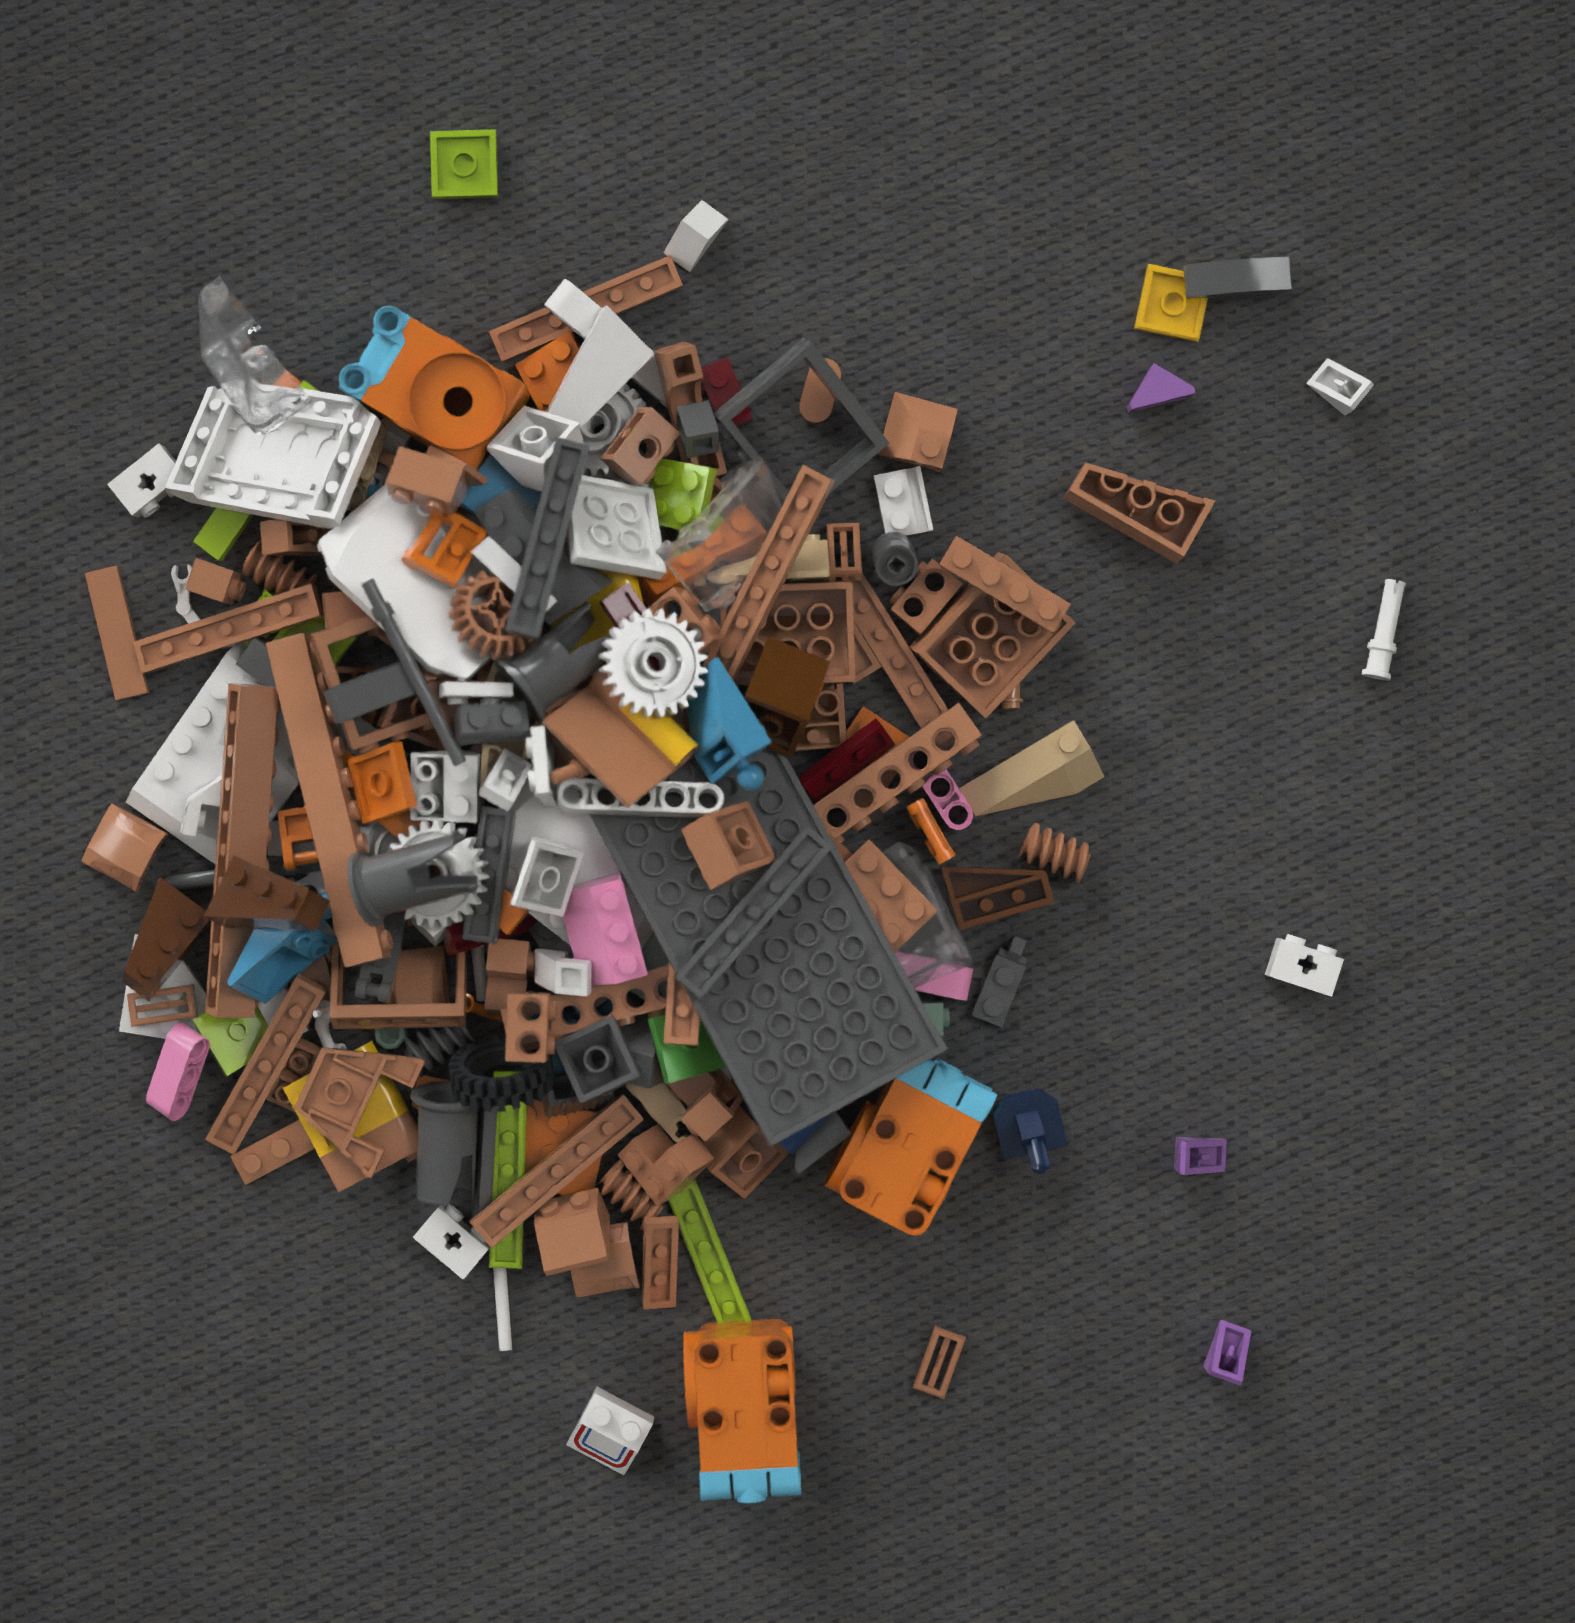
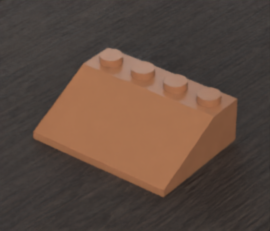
M998 552L993 557L1032 580L1008 555ZM968 584L909 648L986 719L1071 629L1075 622L1065 613L1052 634L989 594Z
M852 580L784 583L734 681L735 685H749L768 637L830 661L823 683L855 682ZM724 584L719 586L721 627L743 584Z

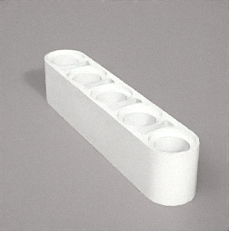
M566 279L561 282L544 304L549 311L584 340L602 309ZM653 355L631 379L667 407L655 356Z
M572 778L561 783L557 793L558 805L563 811L571 814L701 818L709 812L721 809L724 800L723 792L715 784L662 781L647 793L650 799L648 804L645 806L633 804L629 808H626L617 798L610 805L601 804L597 799V794L607 788L598 779ZM570 788L577 789L582 794V799L576 804L566 802L563 798V793ZM669 792H677L682 796L683 804L675 808L670 807L665 802L664 797ZM703 793H710L716 798L717 804L710 809L704 808L700 805L698 797Z

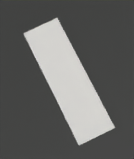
M488 536L471 553L515 593L522 567ZM551 594L546 611L558 601Z

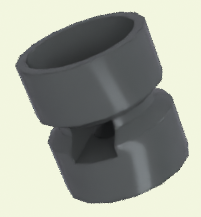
M888 532L881 535L875 541L872 547V558L878 577L884 583L891 586H901L912 580L918 570V560L911 540L902 533Z

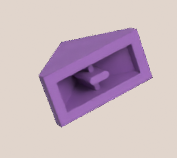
M1153 363L1130 400L1127 410L1128 413L1190 398L1195 394L1194 386Z
M1176 1137L1174 1170L1181 1175L1225 1172L1227 1139Z
M1224 1320L1219 1321L1203 1365L1209 1375L1239 1386L1242 1384L1251 1330Z

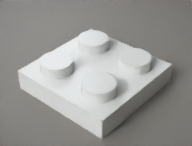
M545 726L531 727V737L526 738L527 756L531 758L532 765H534V771H529L530 790L534 791L535 798H539L544 807L557 806L556 785L549 778V773L555 770L553 742Z

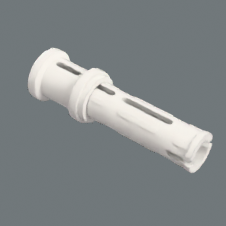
M1385 579L1374 639H1370V642H1368L1367 648L1370 650L1366 669H1362V675L1365 677L1385 681L1391 680L1389 668L1392 654H1395L1397 650L1393 640L1404 587L1406 586L1405 582L1398 581L1396 583V580Z

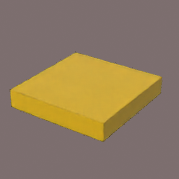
M1148 264L1134 329L1198 343L1208 298H1186L1184 271Z

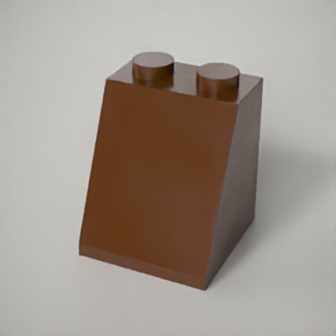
M770 637L767 638L744 699L772 742L766 749L792 759L810 719L830 661Z

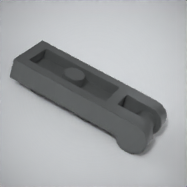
M398 913L385 915L383 921L385 930H389L393 940V949L390 950L392 958L362 965L355 988L356 998L366 999L367 996L377 997L378 1001L387 1003L391 999L408 923L405 915ZM371 978H380L382 982L381 984L371 983Z

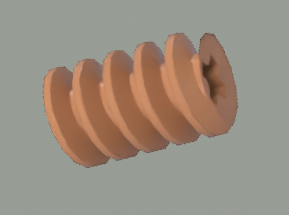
M261 540L256 543L248 554L242 569V574L246 577L254 574V583L260 584L265 581L264 589L270 592L276 588L275 595L308 584H314L318 575L314 574L309 579H306V567L295 572L296 561L293 559L286 565L283 564L285 555H277L275 558L272 555H262Z
M1034 823L1026 834L1018 859L1023 853H1027V864H1031L1037 857L1039 858L1040 869H1043L1050 862L1052 874H1055L1062 867L1064 868L1063 878L1065 879L1072 872H1075L1076 883L1079 884L1087 868L1091 852L1089 853L1087 842H1083L1076 849V838L1071 837L1064 844V833L1059 832L1052 839L1051 828H1046L1040 834V825Z
M620 1159L613 1164L596 1185L604 1184L600 1193L602 1196L610 1192L614 1193L610 1202L612 1205L621 1200L623 1201L620 1210L622 1214L630 1209L633 1210L630 1218L631 1222L642 1218L640 1230L643 1231L644 1218L657 1217L666 1205L662 1206L661 1204L657 1207L636 1179H632L633 1174L629 1169L623 1171L625 1164Z

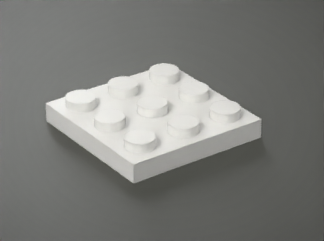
M582 475L567 530L571 564L661 579L667 572L654 490Z

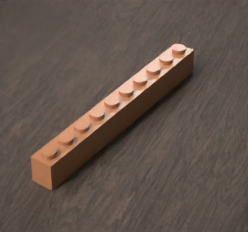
M301 633L268 642L266 647L327 897L330 900L329 905L345 968L357 967L392 958L390 950L393 949V940L389 930H385L384 923L377 927H370L363 921L356 909L348 884L347 867L349 857L352 853L363 851L366 854L370 848L366 834L364 832L361 833L358 821L361 819L357 801H353L350 789L353 787L350 770L345 768L342 756L346 754L345 744L340 735L337 736L335 721L323 691L328 689L310 635Z
M228 684L213 897L234 856L269 871V862L266 854L267 845L270 844L272 835L269 826V813L273 810L274 806L271 786L272 779L276 775V763L273 758L274 746L277 745L279 739L276 717L281 708L276 687L255 684ZM211 920L205 1012L216 1018H255V1008L258 1007L259 1001L231 988L227 983L254 929L238 926L225 928Z

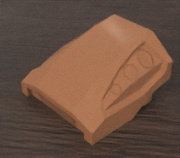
M843 682L825 683L815 702L810 719L795 752L836 749L847 740Z
M111 803L81 861L131 888L134 892H138L141 887L139 883H142L146 870L150 868L148 867L153 857L157 855L155 853L163 843L162 840L166 839L168 833Z
M445 946L401 950L391 999L389 1003L384 1002V1004L450 1003Z
M628 1221L610 1224L609 1261L571 1270L576 1297L629 1288H640V1282L634 1265L632 1245L630 1244Z

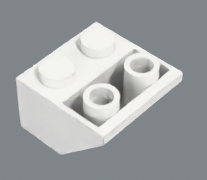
M446 750L411 753V782L417 807L410 809V820L477 823L480 820L481 806L485 805V798L479 795L481 751L461 750L466 761L457 766L453 765Z

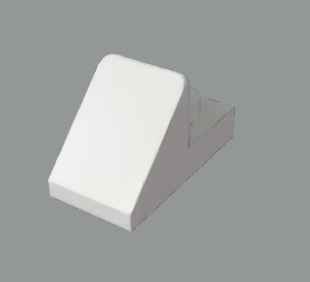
M504 748L481 786L479 795L489 800L492 804L509 811L533 765Z

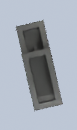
M1289 257L1223 260L1183 266L1186 298L1245 297L1248 295L1280 294L1292 289Z

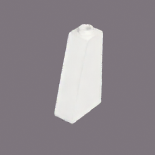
M604 306L600 310L546 410V413L578 422L580 428L654 355L645 343L608 306Z

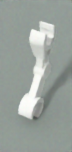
M174 565L171 575L178 595L176 610L185 618L188 624L201 620L192 609L190 603L191 591L185 589L192 566L187 565L188 576L181 580L178 577V566Z

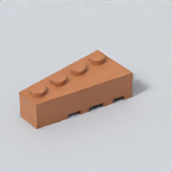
M1085 463L1079 470L1063 498L1175 564L1185 556L1215 500L1205 497L1202 499L1189 495L1188 492L1178 489L1172 490L1161 487L1147 480L1141 481L1127 477L1126 474Z

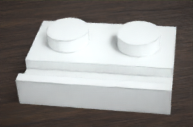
M920 466L873 476L885 533L899 532L906 536L933 531Z
M444 682L438 685V699H447V705H461L462 703L468 705V699H481V703L483 702L485 705L488 702L500 704L501 700L513 697V683Z

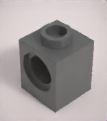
M704 401L678 406L676 428L680 432L679 437L686 458L718 452L719 429L710 402Z

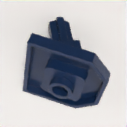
M1040 1089L1006 1096L993 1113L1003 1161L1028 1155L1032 1171L1044 1174L1051 1167L1047 1150L1067 1146L1058 1101Z

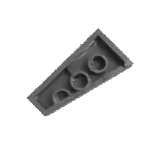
M512 488L497 495L474 513L491 539L522 567L537 510ZM567 538L564 541L551 595L558 601L546 611L544 617L549 625L614 583L608 576L602 575L596 568L571 564Z

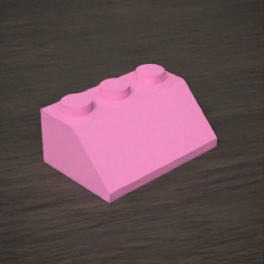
M616 873L573 885L563 920L574 959L591 960V986L617 984L648 975L621 874Z

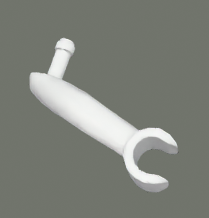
M322 1000L317 1009L313 1011L315 1030L322 1046L347 1049L343 1043L334 1044L329 1031V1023L331 1021L330 1001Z

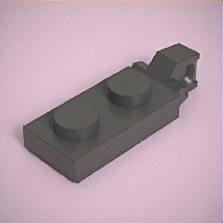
M1013 935L1008 950L1000 948L998 954H995L971 1013L972 1016L999 1027L1003 1026L1026 969L1025 965L1028 958L1021 955L1027 940Z

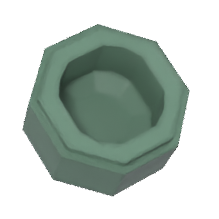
M407 1028L374 1029L376 1042L384 1049L399 1048L405 1042V1038L408 1037Z

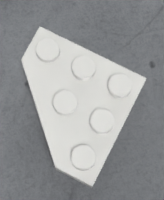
M135 934V936H134L133 947H134V944H135V941H136V939H137L138 934ZM182 961L160 989L194 984V996L197 1001L196 1010H198V1015L200 1016L205 1013L206 991L190 967ZM126 985L119 1027L120 1032L166 1039L168 1032L178 1023H185L197 1031L192 1023V1020L195 1018L131 1027L127 994L136 992ZM184 992L152 997L150 1001H147L145 998L136 999L135 1002L137 1006L186 999L187 995ZM188 1005L137 1012V1016L139 1019L188 1012L189 1009Z

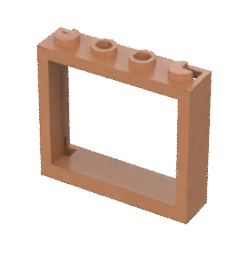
M368 615L309 634L328 689L341 683L327 645L380 627ZM468 699L472 706L475 703L480 705L478 699ZM427 712L360 736L353 718L341 722L349 748L352 750L359 749L360 753L378 748V741L389 737L391 742L411 736L409 730L421 726L423 731L434 728Z
M403 910V911H400V912H396V913H398V914H404V915H405V914H406V910ZM411 919L408 920L407 926H414ZM333 921V932H334V934H335L336 937H337L336 930H335V925H334V921ZM337 941L332 946L330 1020L333 1029L466 1027L467 951L456 954L455 1003L344 1005L345 966L339 942Z

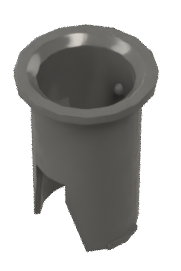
M583 602L581 607L542 635L538 641H534L525 648L521 654H517L511 660H503L501 658L495 660L496 668L505 683H513V694L520 702L522 700L526 702L527 711L541 723L546 718L547 708L607 663L599 658V655L608 652V649L602 642L606 639L613 640L611 635L580 646L569 654L595 620L589 610L592 606L589 602Z
M453 831L449 835L371 857L367 856L363 851L352 853L348 859V884L356 909L363 921L370 927H377L382 925L385 915L465 893H475L478 888L477 876H439L430 879L426 863L465 840V836L460 831Z
M450 1081L430 1082L413 1088L411 1100L419 1105L416 1196L418 1200L426 1204L448 1206L455 1187L463 1188L472 1195H475L478 1110L471 1109V1104L465 1107L461 1105V1101L457 1102L455 1100Z

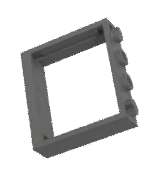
M804 337L713 413L719 422L717 424L719 433L726 441H729L731 438L739 447L735 450V453L746 466L751 463L758 471L754 477L766 491L772 488L778 496L774 499V502L780 509L789 492L731 419L801 360L804 359L864 436L863 440L822 473L835 481L829 494L889 444L888 440L818 349Z

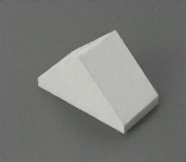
M701 200L682 219L664 254L666 256L671 255L673 261L688 272H691L725 226L728 219Z
M1328 358L1307 382L1308 386L1345 416L1356 408L1374 386L1372 381Z

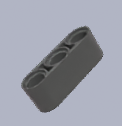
M401 661L331 687L323 691L336 724L414 695L416 691Z

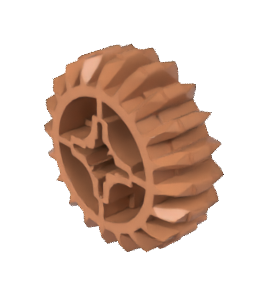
M484 571L479 572L476 578L470 576L464 584L458 586L455 591L456 595L450 601V606L453 608L449 611V618L455 620L451 625V631L461 632L457 637L458 642L467 641L469 643L467 646L468 652L477 648L480 650V658L485 657L488 652L491 654L493 661L498 660L501 654L507 660L512 657L514 652L521 654L525 646L531 645L534 639L515 634L501 636V632L507 625L515 593L493 572L490 573L489 577ZM488 595L485 603H479L478 606H470L473 599Z

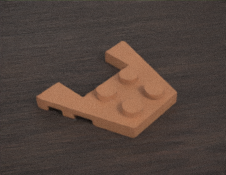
M322 1047L294 1109L324 1137H327L334 1143L344 1156L351 1159L361 1169V1172L367 1177L372 1178L385 1149L355 1136L357 1127L382 1074L413 1088L425 1065L426 1059Z

